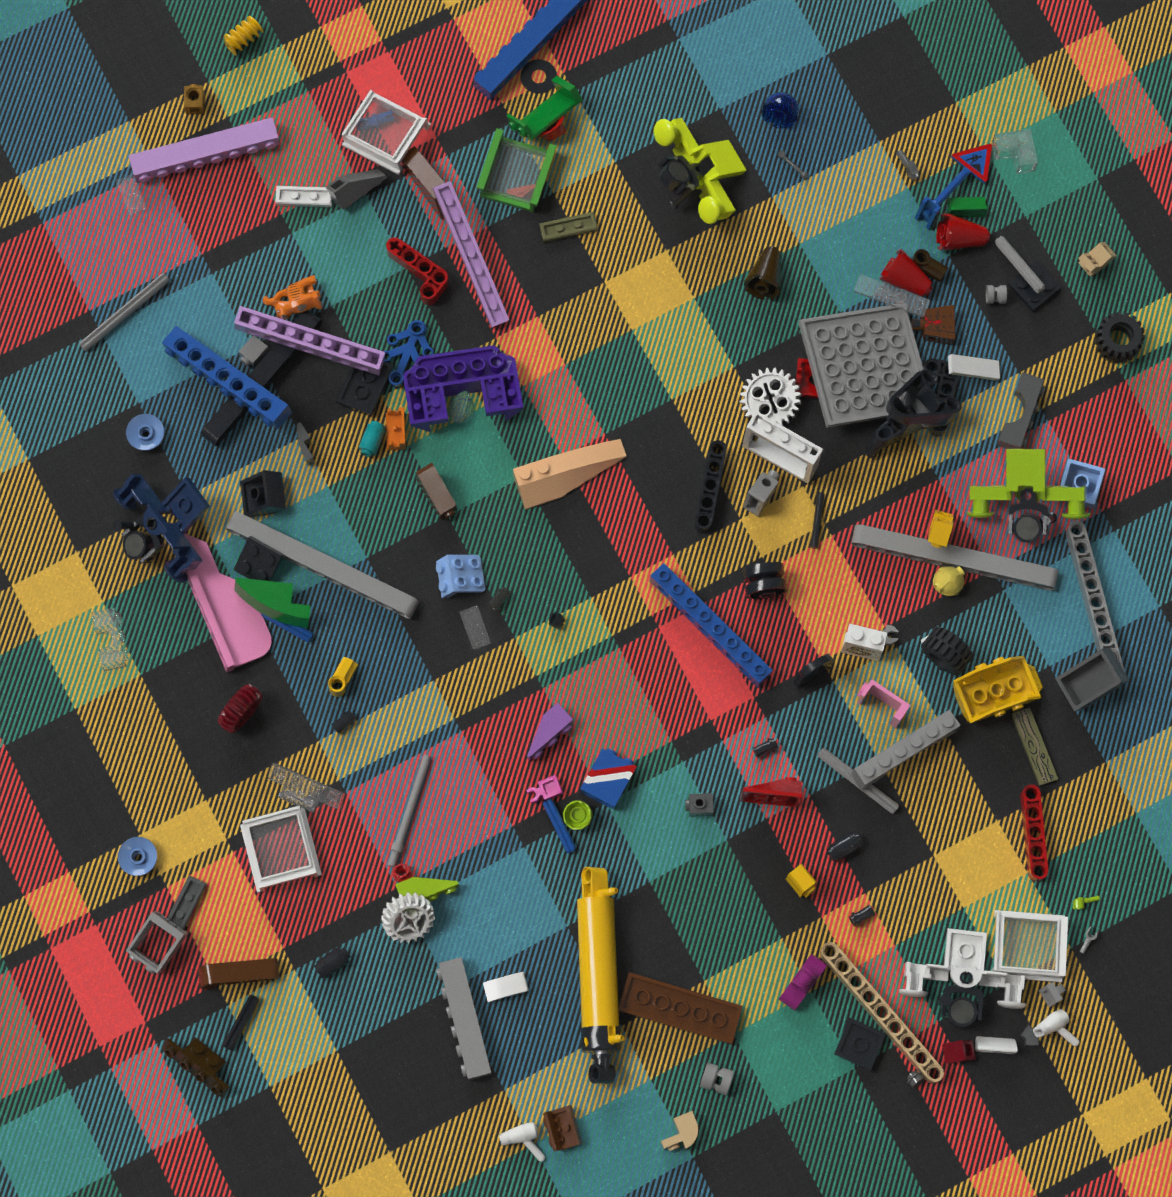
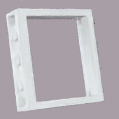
M757 411L746 427L742 447L807 484L817 470L823 451L821 447ZM758 418L762 420L760 424H757ZM753 435L758 437L756 442L752 440ZM812 449L817 451L815 456L810 454Z

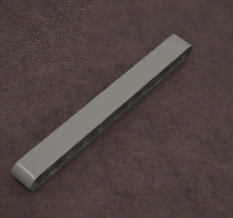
M234 511L225 528L230 533L246 541L248 537L252 536L283 553V559L405 618L411 619L419 604L416 598L239 512Z
M855 525L851 545L858 548L942 567L951 566L957 568L960 566L964 572L1044 590H1055L1059 572L1055 568L947 544V547L937 548L932 546L931 542H928L927 539L865 525Z

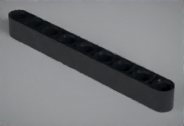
M307 310L294 323L318 330L322 320ZM276 343L248 377L267 389L300 350ZM230 396L204 426L200 435L215 447L218 446L248 412V408L245 406L240 407L234 402V398Z

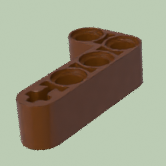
M277 958L213 963L198 968L200 989L216 988L219 985L280 979Z

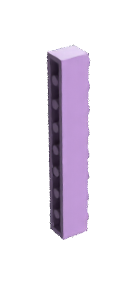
M272 117L131 154L129 159L136 182H147L150 178L165 177L173 172L181 173L188 168H200L207 163H219L223 159L238 158L241 154L245 153L253 154L264 148L272 149L280 143Z

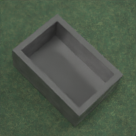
M1103 648L1055 678L1074 712L1084 710L1129 682L1111 648Z

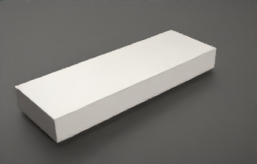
M276 186V206L332 207V198L326 187Z
M954 354L948 356L949 374L989 380L1000 379L999 361Z

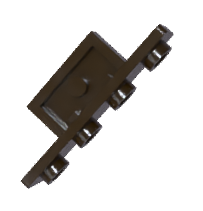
M196 1037L184 1050L169 1038L165 1041L162 1051L167 1057L175 1060L182 1069L190 1072L197 1081L210 1088L212 1093L221 1098L225 1097L229 1086L216 1076L224 1067L225 1060Z

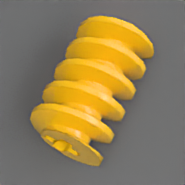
M251 16L246 18L247 22L241 21V26L236 25L235 30L231 29L229 31L230 35H224L225 45L235 56L237 55L236 48L240 51L243 50L241 44L247 47L249 46L247 40L254 42L253 35L259 38L258 31L264 33L260 24Z

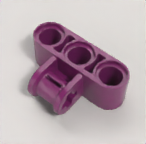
M811 953L778 1000L795 1011L827 967V964Z

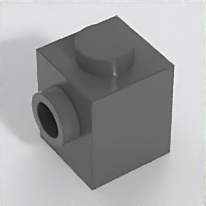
M713 793L689 794L688 800H685V811H689V817L713 816Z

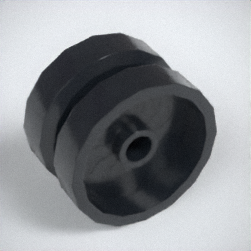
M765 562L744 568L742 570L743 581L749 583L745 586L746 598L766 599L786 593L788 591L787 582L781 578L785 574L783 563Z

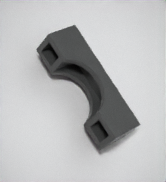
M1022 372L1014 395L1022 403L1023 416L1015 422L1004 424L997 446L1005 449L1025 447L1028 439L1025 437V433L1027 430H1031L1033 420L1030 419L1032 413L1036 414L1039 403H1036L1038 396L1042 397L1045 386H1042L1044 379Z

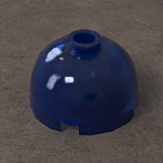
M776 92L767 97L761 114L766 123L768 121L774 123L773 127L790 128L798 119L799 105L792 95L785 92Z

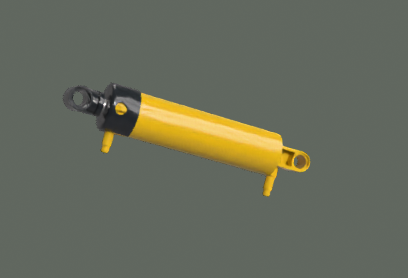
M585 867L581 875L582 898L577 899L582 1023L581 1050L583 1053L594 1054L591 1055L594 1064L590 1066L588 1071L590 1082L593 1084H612L616 1078V1070L609 1061L611 1054L607 1053L619 1052L621 1050V1041L624 1040V1036L620 1035L618 1014L614 898L610 897L617 894L618 889L616 887L608 888V874L605 868Z

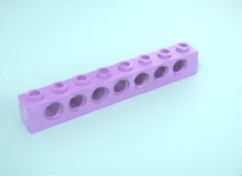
M242 306L239 307L234 322L235 330L376 375L380 374L385 359V352Z

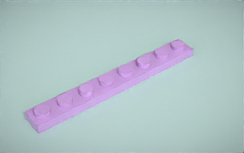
M451 181L434 187V194L491 328L509 321Z

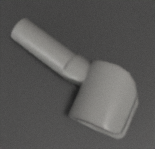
M1092 926L1086 931V939L1080 950L1083 954L1089 943L1096 939L1099 934V930L1095 935L1090 934L1089 931Z

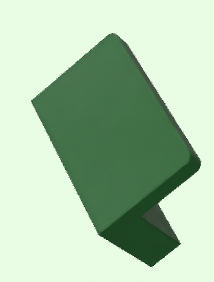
M985 197L948 198L947 200L948 213L960 218L985 217L988 211Z

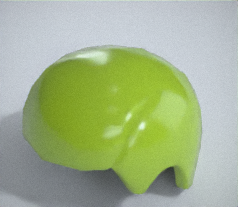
M572 801L566 805L563 811L564 822L572 830H583L592 821V810L583 801Z

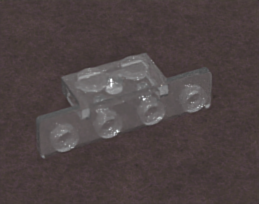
M862 274L859 275L854 288L855 293L920 317L925 316L930 303L929 299Z
M273 763L271 765L268 779L284 785L279 792V798L313 813L320 802L336 809L340 807L344 795L342 792L279 764Z

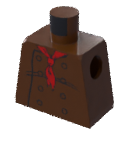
M954 305L925 309L922 319H912V330L922 331L924 341L953 345L955 340Z

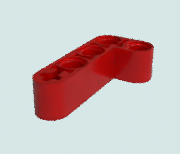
M390 238L386 243L388 256L425 282L420 288L421 300L426 305L434 304L448 287L447 272L399 238ZM409 256H412V257L415 258V259H414L413 261H411V262H408V261L405 260V259H406L407 257H409ZM422 267L429 268L427 272H422L420 269ZM438 277L445 279L441 283L435 281ZM428 291L433 292L431 297H426L424 294Z

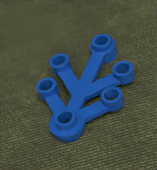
M420 320L412 321L407 330L397 334H390L387 337V342L392 347L397 346L400 340L410 337L408 343L390 351H383L385 355L390 356L388 359H384L387 363L392 358L403 354L396 371H392L389 374V383L393 387H400L404 383L403 373L410 356L413 362L419 357L415 348L417 339L423 349V356H425L424 353L426 351H431V355L434 354L433 349L429 347L424 336L427 331L426 325ZM417 327L421 329L418 333L414 331ZM395 338L396 342L391 343L389 340ZM399 378L400 381L398 383H395L393 379Z

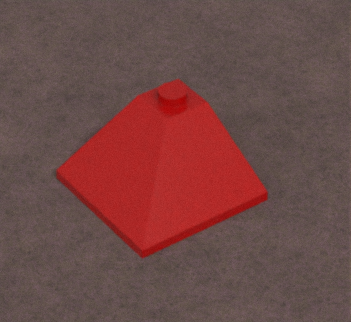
M785 777V780L781 779L744 787L740 796V802L798 808L802 799L801 781H797V778Z

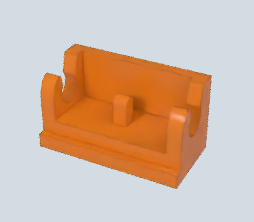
M399 407L397 411H392L391 408L387 409V450L406 449L404 407Z

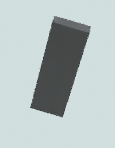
M189 875L168 919L185 930L207 884Z

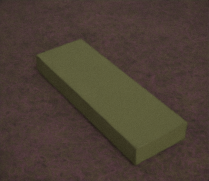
M594 212L539 224L543 243L598 231Z

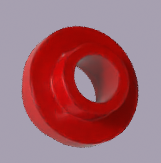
M398 864L393 869L392 875L394 880L400 883L412 877V870L406 864ZM402 872L406 873L403 876H399Z

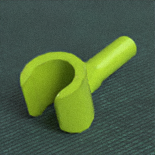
M1078 897L1073 900V909H1084V903L1099 901L1100 897Z

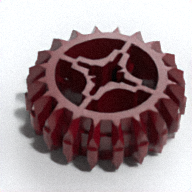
M251 684L241 687L221 711L218 718L219 725L229 733L239 730L259 707L262 701V693Z

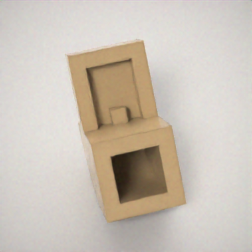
M1100 242L1089 253H1083L1078 258L1080 260L1078 263L1091 277L1108 265L1117 255L1105 242Z
M692 1111L673 1119L678 1134L661 1141L663 1150L666 1148L669 1151L680 1147L679 1143L681 1142L684 1149H687L694 1143L698 1135V1125Z

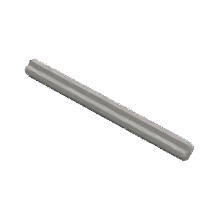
M164 273L159 275L79 343L84 351H88L170 281L168 276Z

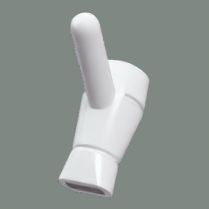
M1062 1009L1051 1013L1033 1029L1036 1037L1045 1036L1057 1031L1073 1046L1079 1045V1040L1064 1028L1069 1022V1017Z
M533 1122L521 1124L499 1134L501 1145L524 1143L540 1162L545 1160V1155L532 1141L538 1137V1129Z

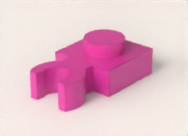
M556 775L539 781V788L531 787L526 790L528 794L536 793L535 798L530 799L531 803H537L541 797L546 801L564 794Z

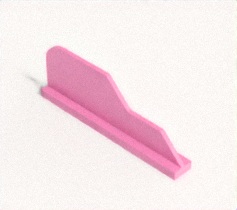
M184 534L203 560L195 570H188L186 573L189 585L226 673L234 670L235 667L263 657L271 647V635L263 616L234 591L235 579L219 573L207 542Z

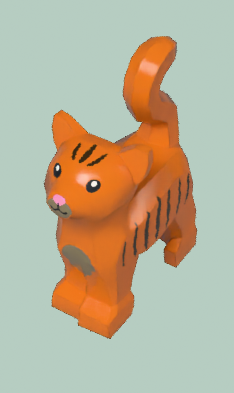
M315 275L289 285L286 289L277 292L273 298L269 299L267 295L263 297V303L267 306H274L277 318L288 319L292 314L303 313L314 307L322 309V303L319 300L321 297L320 291H315L313 288V284H317ZM284 297L289 298V301H280V300H281L282 298H284Z

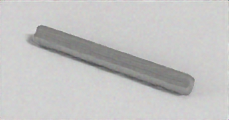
M822 748L818 753V757L859 788L851 776L853 769L826 748ZM870 785L862 790L892 814L899 808L896 802L874 785Z

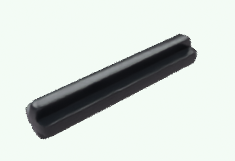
M249 995L223 1043L225 1048L233 1050L259 1002L256 996Z

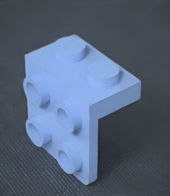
M446 555L436 561L439 590L441 591L442 598H449L456 593L485 591L479 555Z

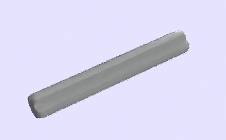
M1003 236L995 240L996 246L1035 292L1040 293L1045 289L1043 282Z

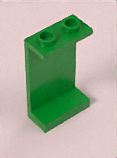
M558 76L554 77L551 81L557 92L521 120L511 114H507L509 127L513 132L517 131L523 138L535 139L583 101L576 87Z

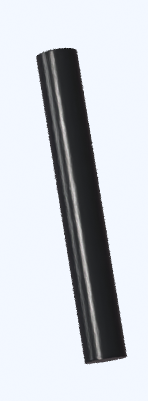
M817 492L810 545L812 549H818L825 496L823 492Z

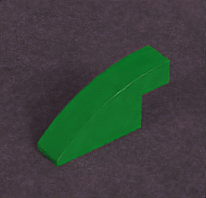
M235 577L234 591L254 609L279 622L308 628L310 605L291 603L292 583Z

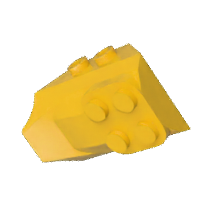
M1024 656L1009 657L1007 659H1004V657L993 660L992 664H980L975 667V670L953 680L955 697L963 716L970 723L993 715L1000 717L1006 714V711L1009 709L1013 711L1019 710L1024 707V704L1040 699L1039 692L1043 688L1035 667L1029 665Z

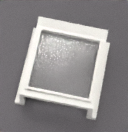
M370 90L343 131L342 137L344 142L342 146L399 175L403 170L401 161L422 128L428 131L431 123L428 122L427 118H422Z
M296 806L242 821L243 824L240 827L257 893L265 891L264 888L310 875L314 877L322 875L305 808Z
M994 910V918L996 919L994 967L991 971L1015 976L1025 975V980L1062 983V978L1066 976L1068 917L1063 915Z

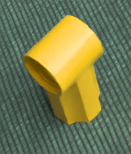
M346 657L342 658L334 675L328 682L331 695L340 697L345 693L346 687L358 667L356 662ZM334 683H341L342 687L338 690L333 689L332 685Z

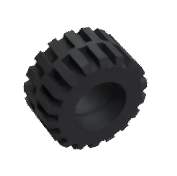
M1117 312L1116 315L1112 313L1109 317L1103 319L1095 333L1096 338L1094 340V343L1097 344L1096 350L1097 352L1101 351L1100 356L1102 358L1106 356L1107 361L1110 362L1112 359L1114 363L1118 364L1120 360L1122 363H1126L1127 360H1132L1138 354L1144 343L1145 335L1143 333L1145 330L1144 327L1140 328L1142 324L1140 320L1138 322L1135 320L1137 317L1134 315L1129 317V313L1126 312L1124 315L1121 312ZM1115 330L1124 332L1129 338V344H1116L1112 341L1110 332Z
M935 627L921 644V649L926 657L949 674L960 675L973 658V653L969 646L961 638L945 628Z

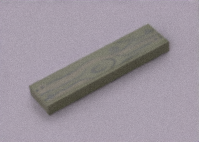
M1030 707L1012 713L1011 717L1038 785L1042 786L1058 780Z

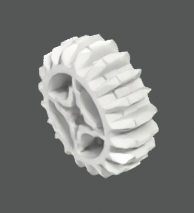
M407 892L406 896L399 894L398 899L392 897V903L387 902V908L383 909L384 915L381 916L382 926L386 934L391 936L394 941L398 939L402 943L406 940L408 944L411 939L417 942V937L424 938L423 933H429V927H433V920H435L434 909L430 901L425 899L423 895L418 896L416 892L412 896L409 892Z

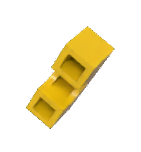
M935 509L928 532V542H931L932 546L937 548L947 547L953 527V514Z

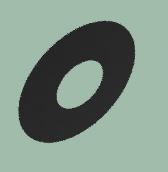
M536 59L528 62L522 68L520 79L528 91L538 94L545 93L554 87L551 80L557 76V72L548 61ZM535 70L544 71L546 74L545 81L535 83L531 78L532 73Z

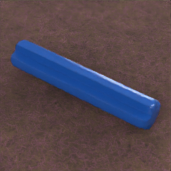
M261 613L263 618L306 642H310L313 638V633L303 627L285 624Z
M546 800L543 802V806L566 853L574 852L576 846L553 800Z

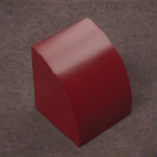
M960 1040L942 1044L945 1064L976 1060L973 1040Z

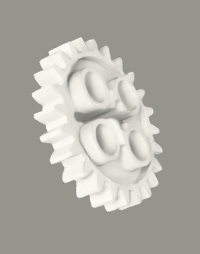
M766 368L764 374L761 370H759V376L752 374V381L746 379L749 385L742 386L746 392L740 393L745 398L740 400V403L745 405L742 408L743 412L748 411L745 415L747 418L753 417L756 411L761 413V409L766 406L770 407V411L764 416L782 426V421L784 420L788 424L790 423L789 416L795 418L792 412L799 411L796 405L801 404V401L797 398L802 395L796 392L800 387L798 385L793 386L796 380H790L791 375L789 373L784 376V370H781L778 374L776 368L772 372ZM765 383H767L768 389L773 396V402L778 411L777 414L774 413L772 404L768 400L769 397L764 387ZM774 383H781L778 390H772ZM763 390L761 397H754L755 391ZM781 400H787L785 407L781 408L778 406ZM758 418L757 424H760L762 420Z

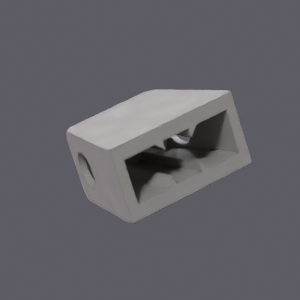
M770 470L768 474L762 472L748 491L742 507L759 517L777 488L779 474L774 470Z

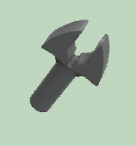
M903 150L897 151L896 155L905 166L907 176L911 180L918 178L917 173L919 171L914 161H909Z

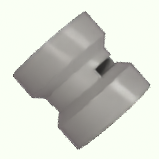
M993 285L986 286V304H993L994 302L1006 304V285H1000L999 287H994Z

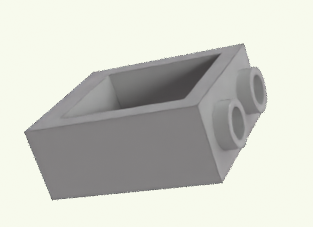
M154 911L141 927L126 952L130 954L129 957L137 963L142 962L146 965L145 969L150 973H162L189 933L158 911ZM154 923L176 938V941L160 964L138 950V947Z

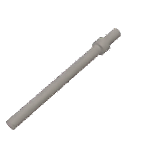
M427 755L423 756L396 840L392 843L390 849L392 852L388 866L395 868L399 853H402L404 847L402 844L431 759Z

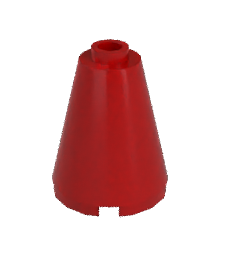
M949 213L941 215L944 218L942 222H938L936 231V243H940V247H937L939 250L945 251L984 246L986 242H989L990 232L986 227Z
M899 249L896 252L898 254L897 257H892L879 279L882 282L917 296H927L933 288L931 286L932 281L904 250Z

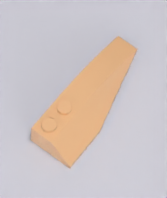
M621 439L571 450L514 468L513 477L526 510L564 497L568 492L580 487L584 482L596 477L597 474L607 470L627 456Z

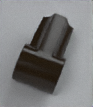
M924 249L917 250L911 258L926 275L938 282L941 281L948 269L945 265L931 258L929 252Z

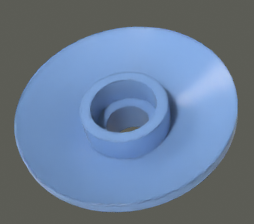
M141 414L129 422L126 428V436L128 442L134 448L148 451L156 448L162 442L164 427L162 422L154 415ZM149 432V436L144 437L143 433Z
M133 837L126 840L118 851L120 867L132 876L147 874L154 868L157 861L155 846L151 841L143 837ZM138 854L142 855L140 861L135 860V856Z

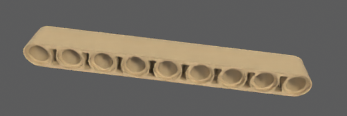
M827 942L820 950L822 960L917 1071H921L925 1080L931 1084L939 1082L944 1075V1071L939 1063L835 943ZM825 948H832L835 953L834 956H826L824 953ZM838 963H845L848 968L847 971L840 972L837 968ZM851 978H858L860 986L853 987L850 983ZM864 993H871L873 995V1002H866L863 998ZM878 1008L885 1009L886 1017H879L876 1010ZM891 1023H896L899 1026L898 1033L891 1032L889 1028ZM904 1038H909L912 1041L913 1045L911 1048L904 1047ZM918 1053L925 1056V1063L920 1064L916 1061ZM930 1069L938 1071L939 1076L937 1079H932L929 1076Z

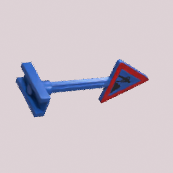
M992 144L953 153L951 158L964 169L935 200H931L928 196L922 200L915 219L923 218L928 222L926 228L929 230L941 209L940 205L969 174L974 175L985 184L988 178Z

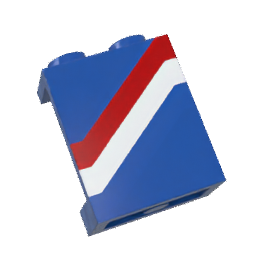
M602 748L583 782L580 792L615 810L618 800L631 776L635 773L637 766L628 758L622 759L618 757L615 751L609 748L607 750Z

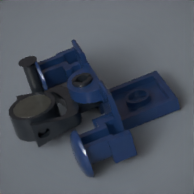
M131 474L121 489L117 488L114 490L113 497L125 510H135L137 508L136 501L141 505H145L147 510L144 513V517L138 518L135 522H120L119 520L113 522V529L115 531L126 529L121 534L124 537L123 550L125 555L130 559H140L141 563H151L164 547V537L176 556L173 561L168 560L164 564L167 575L178 583L187 582L188 575L186 572L188 570H195L203 560L184 534L205 513L210 505L188 477H185L161 503L141 474ZM173 512L178 519L176 523H167L166 518L161 516V514H171ZM142 525L147 531H137V530H138V529L140 528V526Z

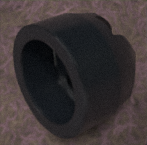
M554 612L549 619V625L558 629L564 626V616Z

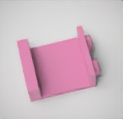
M871 679L869 684L865 682L857 695L860 697L857 703L861 705L867 694H872L897 711L890 722L891 726L897 728L911 705Z

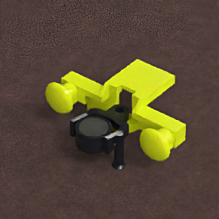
M682 118L673 119L671 122L667 119L657 121L654 126V137L657 143L661 146H669L672 142L675 144V147L672 149L675 156H666L658 164L660 168L663 167L659 171L660 182L677 196L674 200H670L671 207L678 209L679 204L695 189H701L702 193L699 195L701 201L698 206L700 218L707 224L727 219L735 211V208L718 179L742 175L746 171L730 141L724 140L698 146ZM709 156L714 167L703 177L704 169L699 163Z

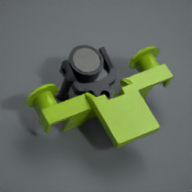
M1006 449V485H971L970 500H973V511L966 512L972 518L992 517L995 512L989 511V500H1012V491H1014L1020 503L1009 507L1008 534L1014 533L1017 539L1026 543L1035 541L1042 533L1047 535L1049 533L1048 524L1057 521L1055 513H1048L1046 505L1037 503L1041 499L1042 501H1068V512L1061 513L1064 518L1077 520L1090 516V513H1085L1087 486H1046V449ZM1027 492L1031 493V498L1027 496ZM1023 509L1037 510L1043 514V521L1036 514L1026 513L1014 522V513Z

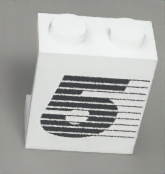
M849 623L841 652L879 661L884 649L887 633Z

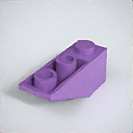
M556 703L542 716L527 755L529 761L532 758L536 760L543 754L542 750L547 745L551 747L558 741L557 737L561 733L566 734L572 729L573 719L559 703Z

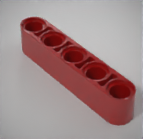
M1028 785L1020 795L1028 876L1032 881L1040 882L1048 874L1041 792L1037 786ZM1026 791H1032L1035 794V799H1029L1026 796ZM1028 810H1034L1037 813V818L1029 817ZM1030 829H1036L1039 837H1032ZM1033 848L1040 850V857L1033 856ZM1035 867H1038L1042 870V876H1036L1034 874L1033 870Z

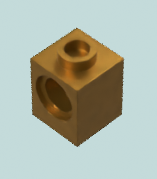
M197 84L184 86L185 113L204 114L205 92L203 86ZM193 96L199 97L197 100H190Z

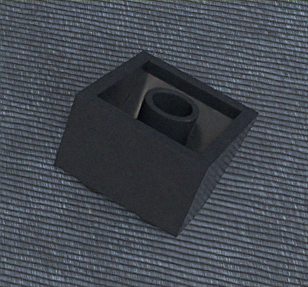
M263 470L240 481L245 516L271 515L286 509L282 472Z

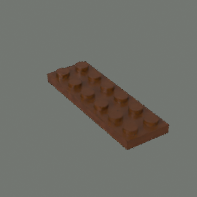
M629 972L618 1011L732 1045L743 1006Z

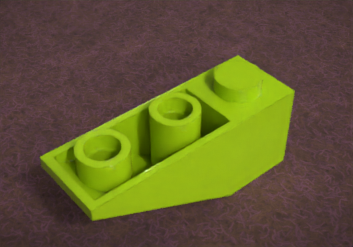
M412 877L395 884L399 894L406 896L407 892H409L412 896L416 892L418 896L423 895L430 902L438 899L440 894L445 893L449 895L456 892V888L459 887L458 881Z

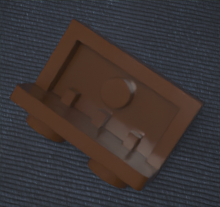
M572 1105L543 1113V1123L548 1130L549 1144L554 1152L583 1144Z

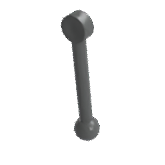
M779 151L778 157L780 159H784L801 174L803 179L808 177V173L803 172L787 158L784 151Z

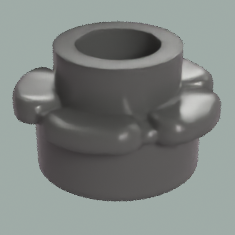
M914 1070L907 1076V1085H911L913 1089L921 1085L925 1080L921 1071L917 1072Z

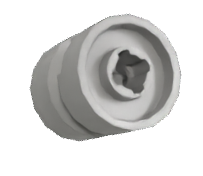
M707 1062L700 1087L707 1090L714 1088L717 1093L727 1095L734 1071L727 1068L720 1070L718 1065ZM717 1075L722 1077L721 1083L715 1082Z

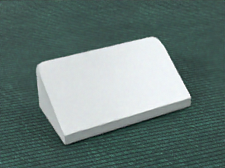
M977 1036L975 1039V1051L1015 1054L1017 1052V1044L1015 1039Z

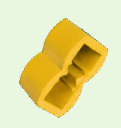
M800 864L791 871L786 878V881L800 898L802 896L807 898L816 889V880L803 864Z

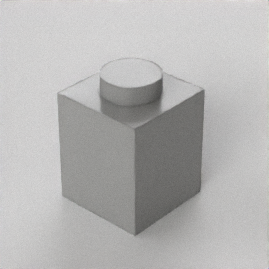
M253 335L239 350L240 361L247 367L251 365L255 368L269 352L268 346Z

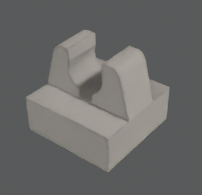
M1053 982L1039 990L1048 1007L1061 1001L1063 998L1060 994L1066 991L1062 984L1055 987Z

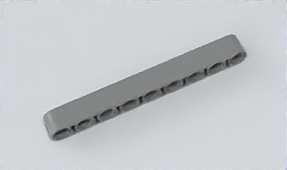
M1074 521L1066 530V538L1096 649L1099 651L1103 648H1111L1125 672L1086 527L1082 522ZM1077 528L1080 531V534H1073L1071 529ZM1082 546L1085 552H1078L1076 547ZM1081 565H1088L1090 570L1084 571L1081 568ZM1086 583H1093L1095 589H1089L1086 586ZM1091 601H1098L1100 607H1093ZM1096 619H1102L1105 625H1098ZM1101 637H1107L1110 643L1104 644L1101 641Z

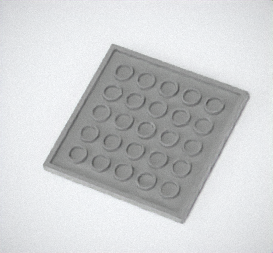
M905 303L800 319L798 322L826 428L887 418L889 414L886 411V404L891 396L917 372L923 370ZM906 392L899 397L901 402H903ZM910 408L907 409L910 414L914 413Z

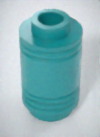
M371 421L367 425L358 447L362 455L366 457L376 455L385 433V426L383 424Z

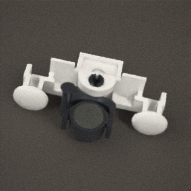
M948 928L944 966L906 962L904 977H907L906 988L898 989L899 993L905 996L925 997L928 992L922 991L923 979L947 982L948 973H950V977L956 985L944 988L943 995L938 1000V1005L941 1006L940 1017L946 1016L953 1026L959 1028L972 1024L975 1019L976 1021L982 1020L983 992L973 988L977 983L979 986L1005 989L1004 1001H997L999 1006L1010 1009L1026 1007L1025 1003H1021L1025 975L1015 976L1002 972L984 971L987 933ZM963 975L968 977L967 982L962 979ZM966 993L973 995L977 998L978 1005L976 1007L975 1003L966 997H958L952 1000L949 994Z

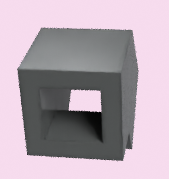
M1028 1025L1020 1035L1024 1039V1046H1038L1039 1037L1035 1036L1033 1028Z

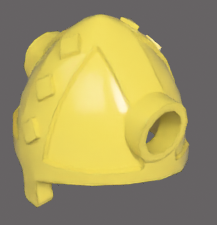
M951 566L940 567L934 575L933 586L942 595L957 596L963 588V575L965 573L960 566L957 568Z

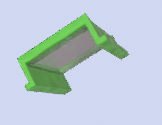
M496 128L476 189L480 190V197L534 212L535 206L538 205L557 145L549 144L548 150L505 138L503 130Z

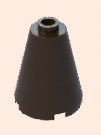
M774 246L766 247L746 277L743 285L746 286V292L753 297L763 300L764 297H770V300H773L779 296L781 291L782 254L778 248Z

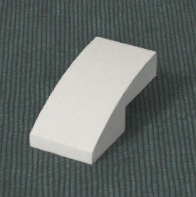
M524 972L483 983L488 1002L529 991Z

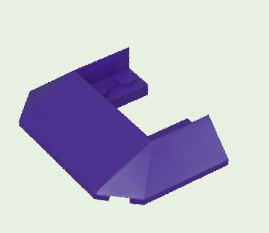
M494 345L419 356L411 369L407 370L403 375L410 425L431 432L430 425L449 422L445 397L482 392L486 417L505 414L506 421L524 409L515 358L502 353Z

